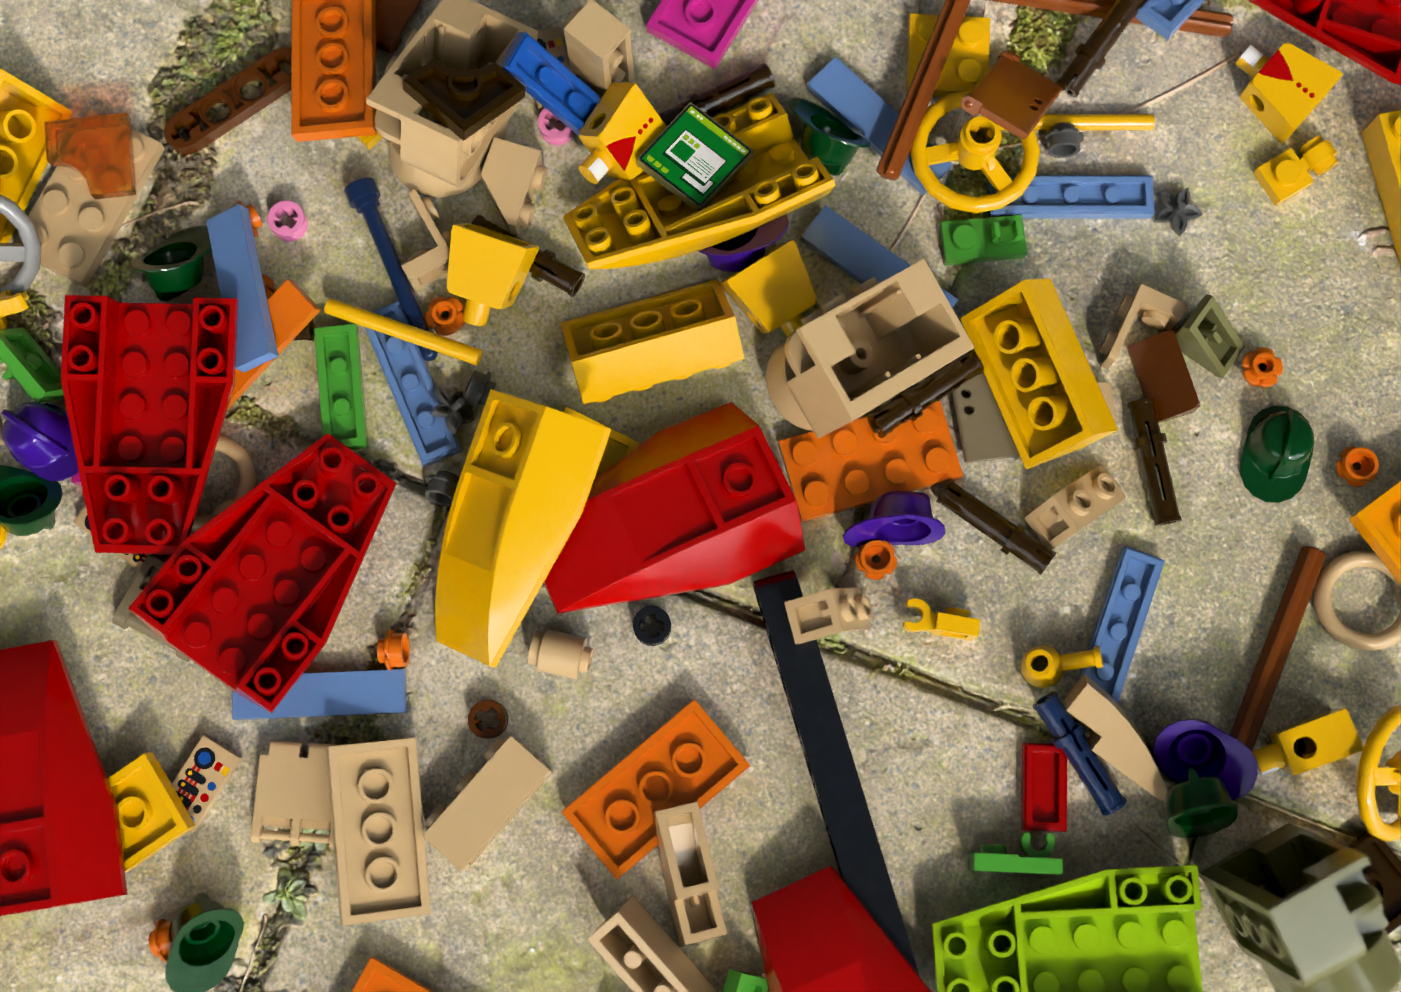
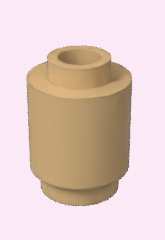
M546 629L545 633L535 631L529 648L528 664L537 666V671L578 680L581 672H589L594 649L587 647V638L550 629Z

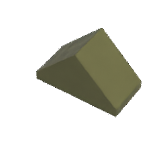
M1208 294L1190 311L1175 332L1181 352L1220 378L1225 376L1245 348L1241 338L1214 297Z

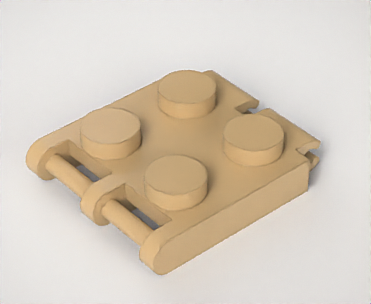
M270 741L269 755L260 754L251 829L252 843H261L263 839L290 841V845L300 846L302 842L327 843L329 848H334L326 747L338 746V744L309 743L308 757L303 758V742ZM264 827H290L291 832L264 830ZM303 828L330 830V835L303 833Z

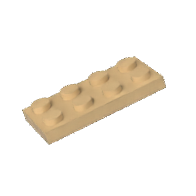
M89 109L28 215L33 221L41 243L40 266L87 288L164 152L165 147L161 142ZM19 233L13 243H22Z
M416 738L326 747L340 925L345 926L431 914L425 839L422 837L424 827Z

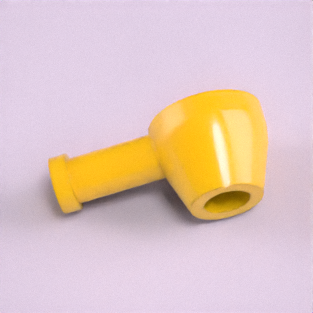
M1047 645L1034 646L1024 654L1021 661V672L1025 680L1032 686L1043 689L1050 688L1062 679L1064 671L1095 666L1096 668H1103L1100 646L1093 647L1092 650L1060 655L1053 647ZM1038 657H1045L1048 660V666L1043 671H1035L1033 668V662Z

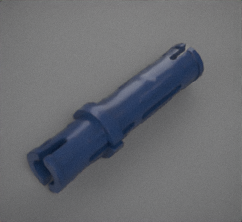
M1051 692L1041 697L1032 707L1038 712L1053 736L1051 738L1052 744L1056 749H1062L1078 777L1097 803L1102 815L1107 816L1121 809L1127 803V800L1122 796L1096 754L1091 751L1089 743L1083 736L1085 729L1082 724L1074 722L1071 715L1066 711L1057 692Z

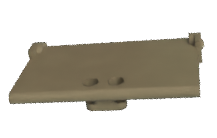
M984 372L952 391L965 463L1015 457V460H1020L1019 452Z

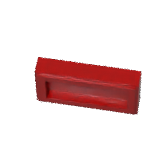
M1022 743L1021 830L1067 832V757L1061 748L1056 749L1053 744Z

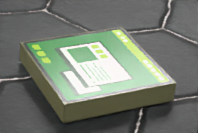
M690 102L637 158V166L694 211L698 212L707 208L753 159L754 150Z

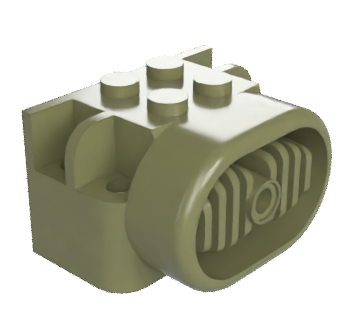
M1287 823L1199 873L1231 936L1245 954L1261 964L1275 992H1392L1401 981V960L1385 931L1389 924L1382 912V898L1376 888L1368 885L1362 873V869L1371 864L1367 855L1353 850L1349 846H1343L1331 841L1329 838L1321 837Z

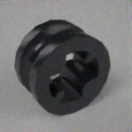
M648 606L642 608L636 614L633 620V630L636 638L641 643L647 646H657L668 639L671 633V621L663 609ZM655 615L657 622H664L665 624L664 630L658 629L659 636L649 638L647 631H640L641 622L646 624L645 617Z

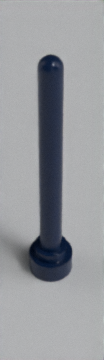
M362 178L350 183L344 189L350 207L355 208L357 213L362 214L408 324L429 331L377 208L380 205L378 199L381 194L373 178ZM418 346L422 357L426 361H433L437 358L438 352Z

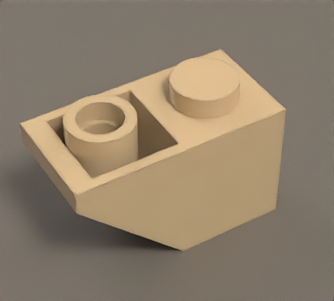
M494 137L481 176L485 188L506 228L510 233L520 238L523 227L529 228L535 213V204H532L535 191H542L545 185L548 167L544 166L541 150Z

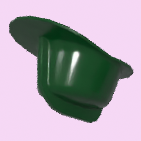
M790 98L788 102L790 109L804 122L801 149L809 160L818 157L830 175H840L851 162L859 147H870L871 143L866 138L853 132L828 110L806 99Z
M196 226L179 231L160 242L150 251L136 257L130 263L133 270L144 273L149 286L154 290L160 301L167 302L176 298L201 282L203 277V255L212 249L207 226Z
M1271 406L1262 409L1256 414L1249 425L1240 462V476L1244 487L1254 497L1264 502L1280 503L1291 499L1302 489L1305 483L1314 449V432L1309 421L1300 412L1286 406Z
M0 465V525L8 533L16 536H29L43 529H53L56 523L55 510L59 506L63 495L60 483L58 481L46 480L30 471Z
M1191 767L1188 768L1186 780L1172 785L1167 790L1168 817L1166 818L1167 830L1171 836L1193 838L1209 835L1229 827L1238 817V803L1233 801L1224 782L1217 776L1199 777L1194 768Z
M200 893L197 895L194 903L185 906L176 914L171 924L172 945L165 969V979L170 989L175 992H206L221 982L233 964L239 940L243 933L244 921L240 913L231 908H225L218 902L211 900L206 894Z

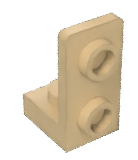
M414 188L407 193L437 246L431 250L426 248L415 252L408 258V262L401 266L416 292L448 275L451 235L448 230L440 234L434 221L440 218L428 196L421 200Z
M1142 283L1133 295L1125 293L1115 314L1121 318L1116 331L1108 330L1100 346L1099 352L1105 354L1100 366L1109 369L1115 362L1136 315L1142 317V321L1150 327L1171 330L1181 320L1188 304Z
M1099 465L1054 494L1024 519L1043 545L1053 550L1083 527L1119 504L1126 496L1105 467Z
M831 588L784 602L795 644H803L838 633L863 631L871 628L869 621L872 617L871 604L868 597L862 594L860 588Z

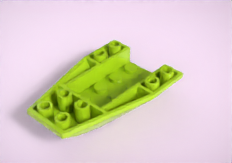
M1180 865L1105 869L932 923L937 992H1203L1195 911L1202 910L1198 866Z

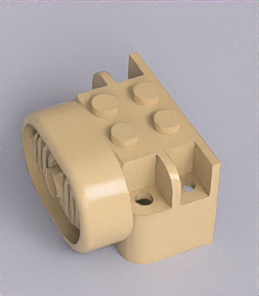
M441 0L419 30L414 29L410 33L405 49L399 57L393 56L390 59L385 75L366 98L367 105L378 109L375 114V129L381 136L389 140L390 166L395 176L403 185L410 190L415 188L417 193L438 198L456 196L471 189L482 178L481 173L493 138L496 137L504 140L509 128L510 117L522 101L520 100L463 141L403 90V79L434 58L449 67L463 70L481 69L495 62L499 65L518 32H526L537 41L538 30L472 0Z
M922 259L881 283H878L876 278L873 277L852 289L851 292L838 296L823 305L822 308L801 319L803 326L781 342L770 356L766 371L767 389L774 406L786 420L799 428L813 431L818 439L854 421L975 347L925 259Z

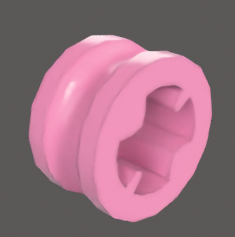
M544 108L538 117V127L543 140L555 146L568 143L573 138L575 132L565 124L562 131L556 128L549 131V120L553 118L558 122L560 120Z
M288 200L280 201L269 210L267 216L268 225L280 240L286 242L297 241L307 232L308 219L301 207L295 202ZM286 214L290 218L293 217L296 224L292 228L286 225L278 228V226L283 225L280 218Z

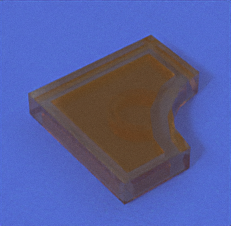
M127 112L44 122L46 157L51 166L69 167L81 173L87 180L90 194L95 200L136 195L131 117Z

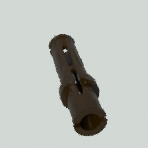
M1116 0L1087 42L1079 44L1075 50L1076 57L1056 81V84L1062 87V91L1066 89L1073 78H1076L1069 87L1067 94L1075 98L1078 97L1079 92L1095 69L1100 70L1106 63L1104 57L1136 15L1139 8L1147 0Z
M763 63L700 95L693 93L687 96V101L662 113H658L665 125L668 126L692 102L712 117L761 92L774 88L775 80L767 64Z
M478 215L472 221V224L520 239L516 235L486 220L481 215ZM539 249L534 259L536 262L532 263L529 270L531 277L538 282L545 280L568 293L569 296L574 297L585 280V274L556 259L554 252L548 249L544 251Z
M970 350L926 377L917 385L895 395L896 398L891 400V402L867 416L868 423L875 434L878 432V437L884 438L908 420L915 421L923 415L922 411L927 409V407L959 388L968 380L981 374L984 371V367L977 354L973 355V351Z
M1154 397L1129 402L1127 405L1130 409L1136 439L1132 441L1135 450H1139L1154 514L1155 526H1161L1182 521V517L1179 514L1173 480L1164 444L1168 442L1167 437L1160 430ZM1145 424H1146L1147 427H1148V432H1149V436H1150V442H1151V447H1152V449H1153L1154 457L1152 456V452H1151V448H1150V442H1149V437H1148V435H1147V431H1146V426H1145ZM1155 466L1157 467V471H1158V475H1159V480H1160V484H1161V488H1162V493H1163L1164 500L1162 499V496H1161V492H1160V487H1159V483H1158V479H1157V474H1156Z
M954 480L948 483L936 500L937 503H941L1002 546L1001 552L1006 555L1009 552L1040 575L1056 555L1054 550H1050L1026 533L1025 530L1027 528L1021 523L1016 526L960 487Z

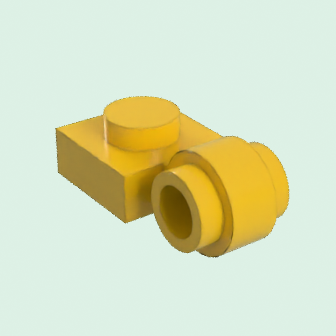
M1321 135L1305 143L1299 149L1302 153L1300 159L1294 150L1290 148L1257 167L1253 174L1275 206L1308 188L1314 182L1309 174L1310 172L1314 171L1316 176H1320L1339 163L1335 157L1338 152L1329 139L1324 141Z

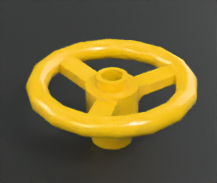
M972 90L950 93L930 105L925 112L910 149L915 176L930 196L951 209L971 213L1002 209L1022 196L1036 176L1040 148L1035 128L1026 139H1021L1024 151L1021 169L1013 181L995 158L1002 139L1001 130L996 123L982 115L970 118L963 124L956 142L927 147L929 133L939 118L954 109L962 108V98ZM957 160L967 169L982 170L997 193L979 197L956 193L938 180L929 165Z
M1401 705L1391 707L1377 720L1365 741L1357 771L1356 797L1359 816L1367 831L1385 842L1401 838V751L1389 758L1385 765L1378 766L1383 748L1391 733L1401 724ZM1375 785H1387L1391 793L1399 795L1398 818L1394 822L1385 823L1382 821L1376 806Z

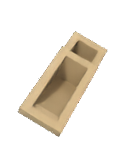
M1084 673L1063 700L1066 711L1093 730V733L1088 738L1091 751L1163 802L1166 799L1167 791L1159 769L1141 733L1117 702Z
M698 802L654 812L661 864L679 947L726 935L727 930L716 891L719 889V884Z

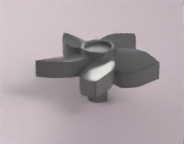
M1189 188L1181 190L1175 198L1167 192L1159 191L1157 193L1159 202L1164 209L1156 214L1153 222L1167 223L1170 221L1172 230L1179 236L1185 231L1188 221L1197 219L1202 215L1197 206L1193 204L1187 205L1190 200Z
M438 386L433 389L440 404L432 408L430 414L437 417H445L446 427L452 434L456 433L462 424L471 423L475 420L472 411L467 406H463L465 405V400L462 398L463 392L457 391L450 397L445 390Z

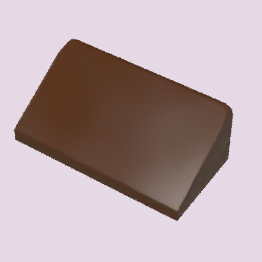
M1173 329L1161 332L1127 347L1144 398L1154 397V405L1159 423L1191 414L1200 407L1197 393Z

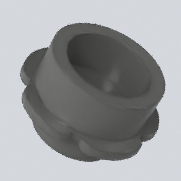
M1058 123L1053 125L1050 131L1044 135L1043 143L1047 146L1050 156L1067 158L1080 152V142L1084 140V134L1079 132L1071 123Z
M474 370L462 398L466 403L473 405L472 410H476L479 404L485 406L490 389L494 390L496 387V383L489 381L491 377L489 371L483 374Z
M444 470L438 471L436 476H427L425 483L428 486L425 496L436 504L451 507L460 477Z

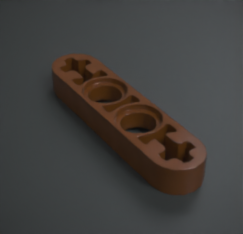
M280 47L273 50L172 116L164 127V136L171 148L181 155L197 153L291 91L292 72L286 74L284 71H281L279 65L286 61L292 67V48ZM267 71L275 82V85L272 87L264 75ZM251 81L260 82L263 85V90L257 98L247 99L242 96V89L247 83ZM223 103L229 106V113L225 119L212 121L208 118V112L213 105ZM198 116H200L203 123L206 125V127H208V129H206L205 131L202 130L198 122L195 120V118H197ZM184 127L191 136L186 142L180 138L178 133Z

